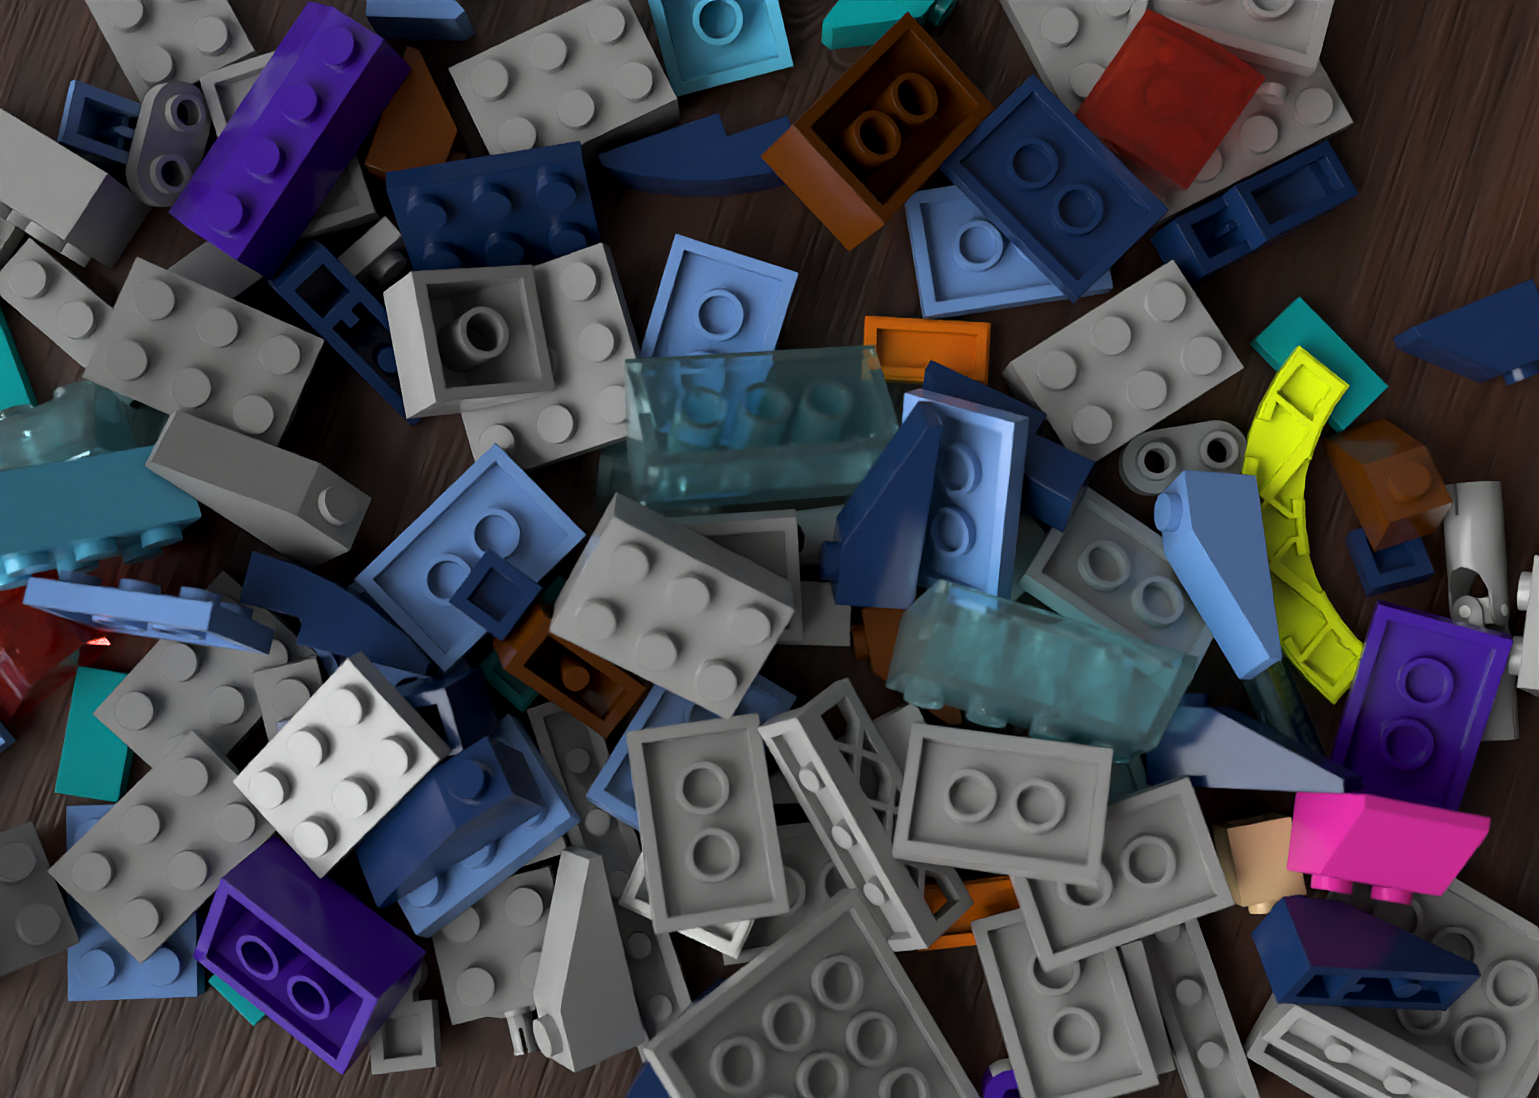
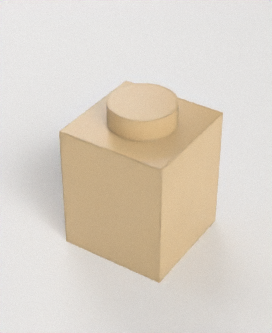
M1269 812L1211 824L1217 856L1235 904L1241 907L1248 906L1250 914H1266L1272 910L1273 905L1283 896L1307 895L1303 873L1286 870L1292 829L1290 816Z

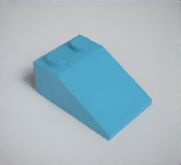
M648 0L669 82L676 97L794 66L778 0Z

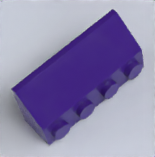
M308 1L169 210V213L187 228L224 253L271 281L412 68L383 38L332 6Z

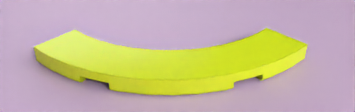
M1297 346L1274 376L1258 406L1247 435V446L1240 474L1255 475L1257 479L1281 651L1302 677L1327 701L1335 705L1351 686L1363 643L1357 639L1341 620L1317 580L1309 556L1305 499L1303 498L1309 461L1312 460L1313 452L1322 429L1335 405L1350 385L1301 346Z

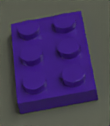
M1377 599L1328 758L1362 776L1363 790L1348 793L1366 794L1458 812L1514 641L1512 636Z

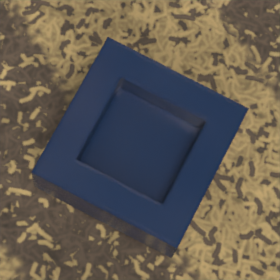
M1363 528L1349 531L1345 539L1367 597L1427 582L1435 573L1421 537L1376 552L1373 551Z
M488 548L449 600V603L500 641L506 642L545 588L495 551Z

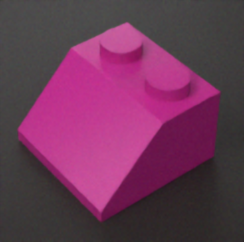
M1296 792L1286 870L1312 875L1310 888L1352 895L1354 882L1371 885V899L1412 905L1413 893L1434 896L1443 895L1488 834L1490 818L1366 794Z

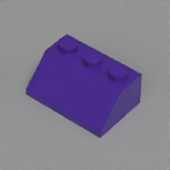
M273 835L221 877L193 958L340 1074L344 1075L408 991L426 951L415 944L404 931L393 927L363 904L353 892L344 889L327 875L320 879L295 850Z

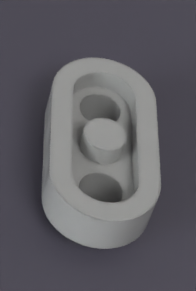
M174 81L158 84L151 88L143 99L126 164V180L131 192L137 195L138 200L152 207L173 206L202 162L212 118L204 94L190 83ZM179 103H182L187 109L188 120L186 124H183L177 116ZM165 163L173 171V180L170 185L164 182L161 175V170Z
M1220 420L1147 431L1137 435L1125 444L1119 455L1118 471L1124 484L1133 492L1144 496H1156L1163 492L1184 470L1240 474L1247 442L1238 428ZM1210 441H1218L1225 447L1226 457L1222 463L1214 462L1209 458L1207 446ZM1148 451H1155L1163 457L1164 468L1161 473H1153L1146 468L1144 458Z

